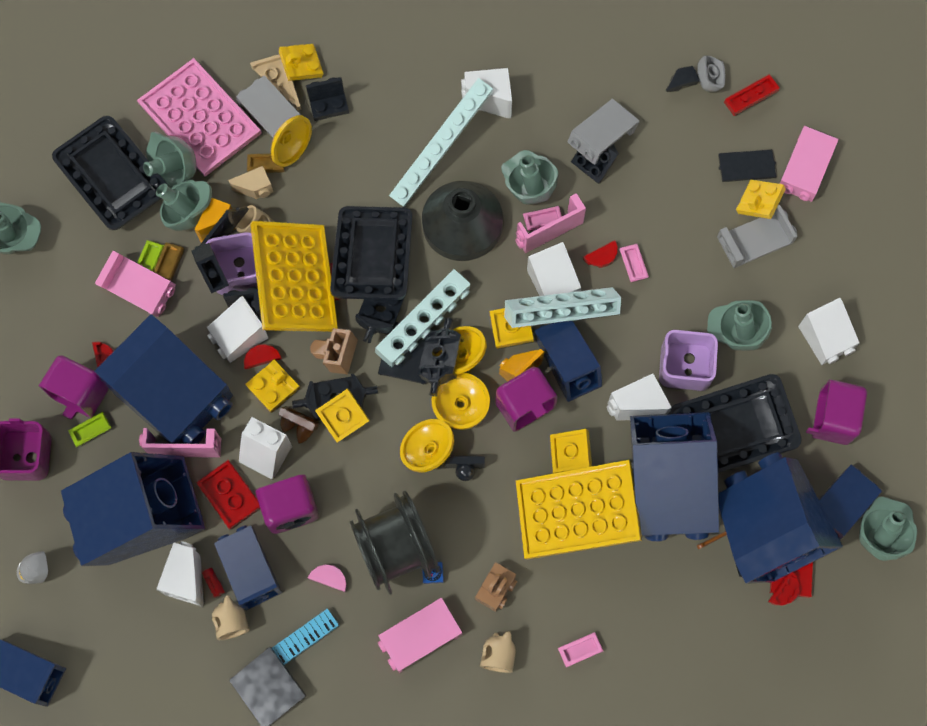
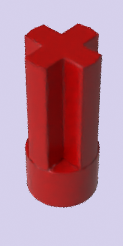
M208 568L201 573L214 598L220 597L225 593L213 568Z

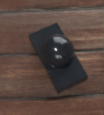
M449 456L445 461L446 468H456V476L461 481H469L474 477V468H485V457Z

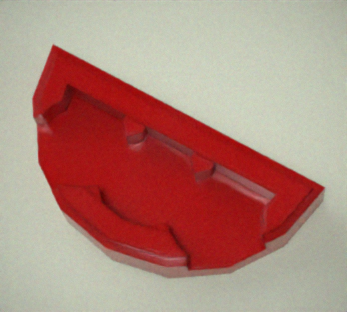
M614 240L583 256V260L588 265L599 268L609 266L614 262L617 255L618 246L616 241Z
M92 342L98 368L114 351L102 342Z
M266 344L257 345L247 352L244 359V369L267 364L273 360H281L282 358L274 347Z
M792 572L786 575L767 602L776 606H784L793 602L800 592L797 574Z

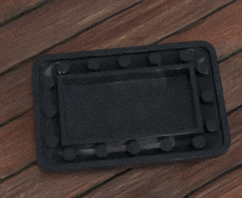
M111 116L101 117L56 148L52 153L53 161L109 230L120 229L162 199L156 195V191L161 184H167V182L158 173L152 176L145 174L143 164L144 162H149L148 159Z
M345 206L339 210L330 286L333 297L339 299L401 300L406 296L412 232V212L408 208Z
M774 374L765 375L671 406L672 408L669 414L709 412L717 441L718 473L760 461L773 453L780 452L782 454L794 450L800 446L802 441L780 377Z

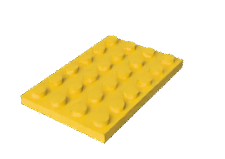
M252 221L250 226L262 329L332 332L333 328L338 329L334 297L330 291L331 274L324 225Z
M630 460L516 480L524 559L642 541L639 513L635 503L632 463Z

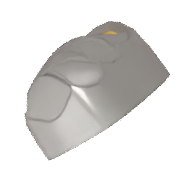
M703 56L698 62L700 84L705 91L716 92L725 85L724 63L712 56Z
M44 551L26 556L17 567L18 579L26 584L43 583L48 575Z

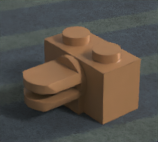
M333 328L330 339L327 338V341L315 340L311 344L310 350L315 358L324 359L323 364L330 372L348 375L358 340L351 330Z
M495 562L475 596V600L495 612L498 608L502 609L507 601L505 596L508 590L512 592L518 582L515 580L516 574Z

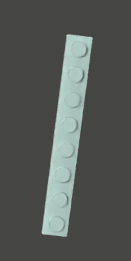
M479 78L476 80L389 196L403 207L407 205L493 92L492 87Z

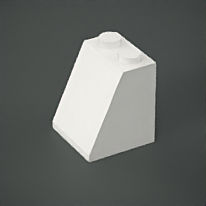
M508 68L464 72V79H461L462 99L479 78L493 88V92L479 110L511 118L512 96Z
M563 242L528 256L527 272L539 296L581 291L580 283Z
M243 296L207 327L210 332L207 335L213 345L215 343L218 344L220 348L217 351L223 360L227 358L230 363L268 339L266 331L262 329V323Z
M841 298L806 314L798 326L821 365L827 362L832 364L839 360V356L843 354L848 356L854 353L856 346L859 344Z
M650 374L612 392L607 406L609 414L614 416L616 420H630V416L669 414L672 408L654 374Z
M251 417L241 436L239 463L273 480L291 450L292 445L286 434Z
M183 541L180 544L173 543L157 590L166 596L203 607L201 556L196 552V548L192 547V544Z

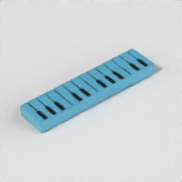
M326 609L272 647V649L285 665L339 627L330 611Z

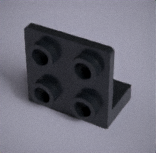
M332 77L326 81H315L306 85L314 121L349 114L341 77Z
M249 288L246 291L231 290L223 294L228 308L243 296L262 323L258 288Z

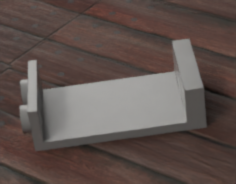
M265 76L256 79L251 86L241 90L236 96L239 106H244L272 138L286 120L300 115Z
M611 99L574 128L567 143L595 165L600 155L626 133L630 136L635 132L639 120L614 99Z
M778 205L772 219L758 218L732 230H728L725 227L720 229L717 238L733 268H736L793 244L797 238V230L790 224L787 212Z

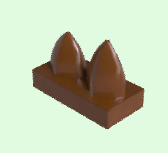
M288 406L282 407L278 413L281 416L280 425L283 432L291 430L298 424L296 436L299 444L305 442L312 435L313 431L319 428L321 423Z

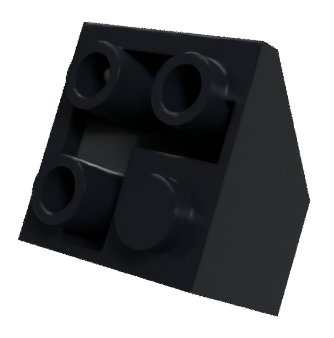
M612 144L600 155L598 162L594 165L577 151L571 163L599 184L619 153L614 144Z

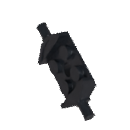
M404 298L401 300H363L359 313L355 317L356 322L366 329V334L363 338L364 342L368 340V343H371L372 337L376 333L387 334L393 330ZM378 306H384L386 310L383 312H378L376 308Z
M445 318L444 327L440 330L429 332L424 343L418 375L422 380L431 383L429 395L433 397L438 395V388L441 384L457 378L454 370L460 342H464V338L458 332L451 330L453 322L451 318ZM442 350L441 355L435 357V354Z
M351 374L350 377L317 383L310 381L305 398L292 400L293 409L305 406L316 420H321L315 410L330 401L333 395H339L346 389H349L360 407L363 408L364 399L367 398L366 395L378 394L377 385L365 388L354 374Z

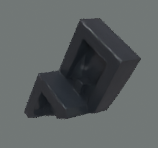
M688 66L677 69L670 79L666 92L679 91L683 86L697 85L700 80L694 67Z

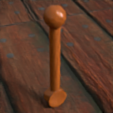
M726 531L698 544L697 548L701 549L726 536Z

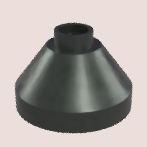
M470 181L450 182L436 189L427 199L422 212L423 233L431 248L445 258L455 261H470L480 258L494 248L501 236L503 228L501 205L490 190L478 183Z

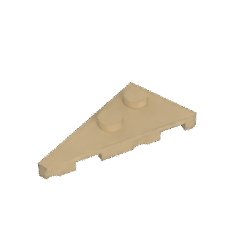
M280 54L250 63L251 68L260 77L265 76L297 111L301 110L293 82L287 79Z

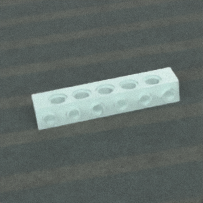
M453 269L375 348V353L391 367L395 364L398 366L405 359L403 355L408 350L412 352L418 346L417 341L421 337L425 339L428 333L431 332L430 329L434 325L438 326L443 321V315L447 311L451 313L456 308V302L460 298L463 300L470 293V283ZM451 290L455 295L450 297L445 292ZM435 303L441 304L442 308L436 310L433 308L432 305ZM422 316H426L429 318V321L427 323H423L419 320V318ZM413 329L416 331V335L409 336L406 331ZM399 342L403 345V348L395 349L393 344Z
M611 287L505 300L504 318L511 328L618 315L620 314L621 296Z

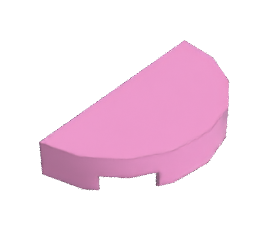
M318 566L308 576V579L346 592L345 576L335 566Z

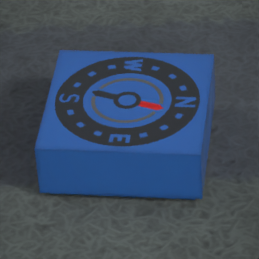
M437 562L439 566L438 573H435L434 570L430 571L431 578H428L423 571V584L443 583L442 562Z

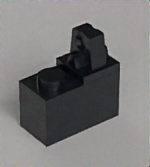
M203 243L200 246L194 247L195 249L191 252L211 294L229 286L210 244Z

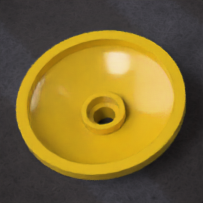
M297 115L286 120L278 128L271 144V157L275 164L280 167L289 166L304 153L312 133L311 122L308 118Z
M462 326L452 329L464 338V342H460L454 370L456 375L467 372L475 367L486 352V339L477 328ZM442 350L436 353L435 357L441 355Z
M468 373L457 374L456 379L441 384L438 388V395L436 397L432 396V409L438 420L447 423L452 429L463 430L476 426L485 418L490 406V396L485 384L476 376ZM463 402L464 406L458 407L457 404Z
M438 419L424 420L413 426L404 436L400 446V458L403 464L411 471L419 473L428 472L439 467L446 461L453 449L454 434L447 423Z

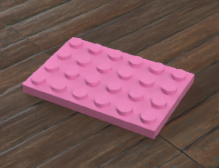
M194 58L137 100L138 104L167 136L179 137L193 149L196 167L204 177L262 134L255 123Z

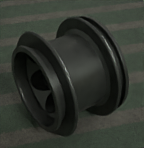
M406 490L402 492V497L394 493L396 507L363 520L359 510L355 509L358 523L354 524L353 521H350L355 539L376 589L380 590V585L384 583L389 595H392L389 584L390 580L421 567L428 578H431L430 571L439 572V566L428 535Z

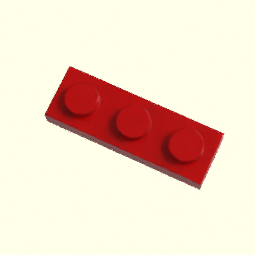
M769 74L724 100V104L735 116L778 92L780 87Z

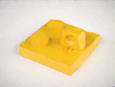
M314 44L282 46L279 48L278 51L288 81L322 78L324 73Z
M750 180L736 211L738 214L772 219L786 188L783 184Z
M505 308L489 311L496 349L534 342L531 326L511 328L504 318Z
M275 360L270 362L245 384L270 413L300 389V386Z
M346 389L315 410L337 443L370 421L349 389Z
M588 429L550 435L553 473L592 467Z

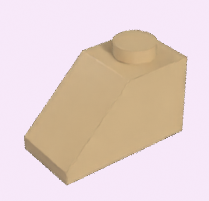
M263 166L229 180L234 192L255 199L265 198L273 192L272 185Z

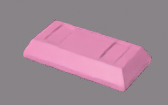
M559 206L524 213L523 217L527 231L539 229L562 217Z
M638 244L619 248L630 282L649 278Z
M595 632L558 648L566 667L603 652Z

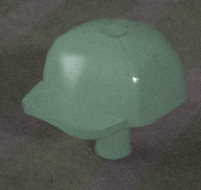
M156 131L151 133L146 149V156L149 162H144L143 164L145 174L152 176L158 173L170 188L190 180L197 169L193 149L179 137L164 136Z
M529 150L520 151L501 166V171L506 179L505 184L509 191L521 203L526 205L547 201L558 183L559 174L557 168L546 157L538 156Z
M194 180L179 183L172 188L168 187L165 183L161 184L157 188L156 195L164 200L160 208V217L163 224L175 231L196 227L203 211L211 202L212 189L210 185L204 181L195 182Z
M0 203V253L13 254L16 251L33 249L38 243L41 234L40 222L34 216L26 213L21 207Z
M733 301L728 305L714 308L708 316L707 332L713 334L718 342L727 344L733 350L750 351L759 349L768 339L772 330L771 316L765 306L759 301Z
M885 497L876 498L862 518L859 533L861 545L875 558L884 561L903 558L913 551L916 543L917 527L913 522V511L910 506Z

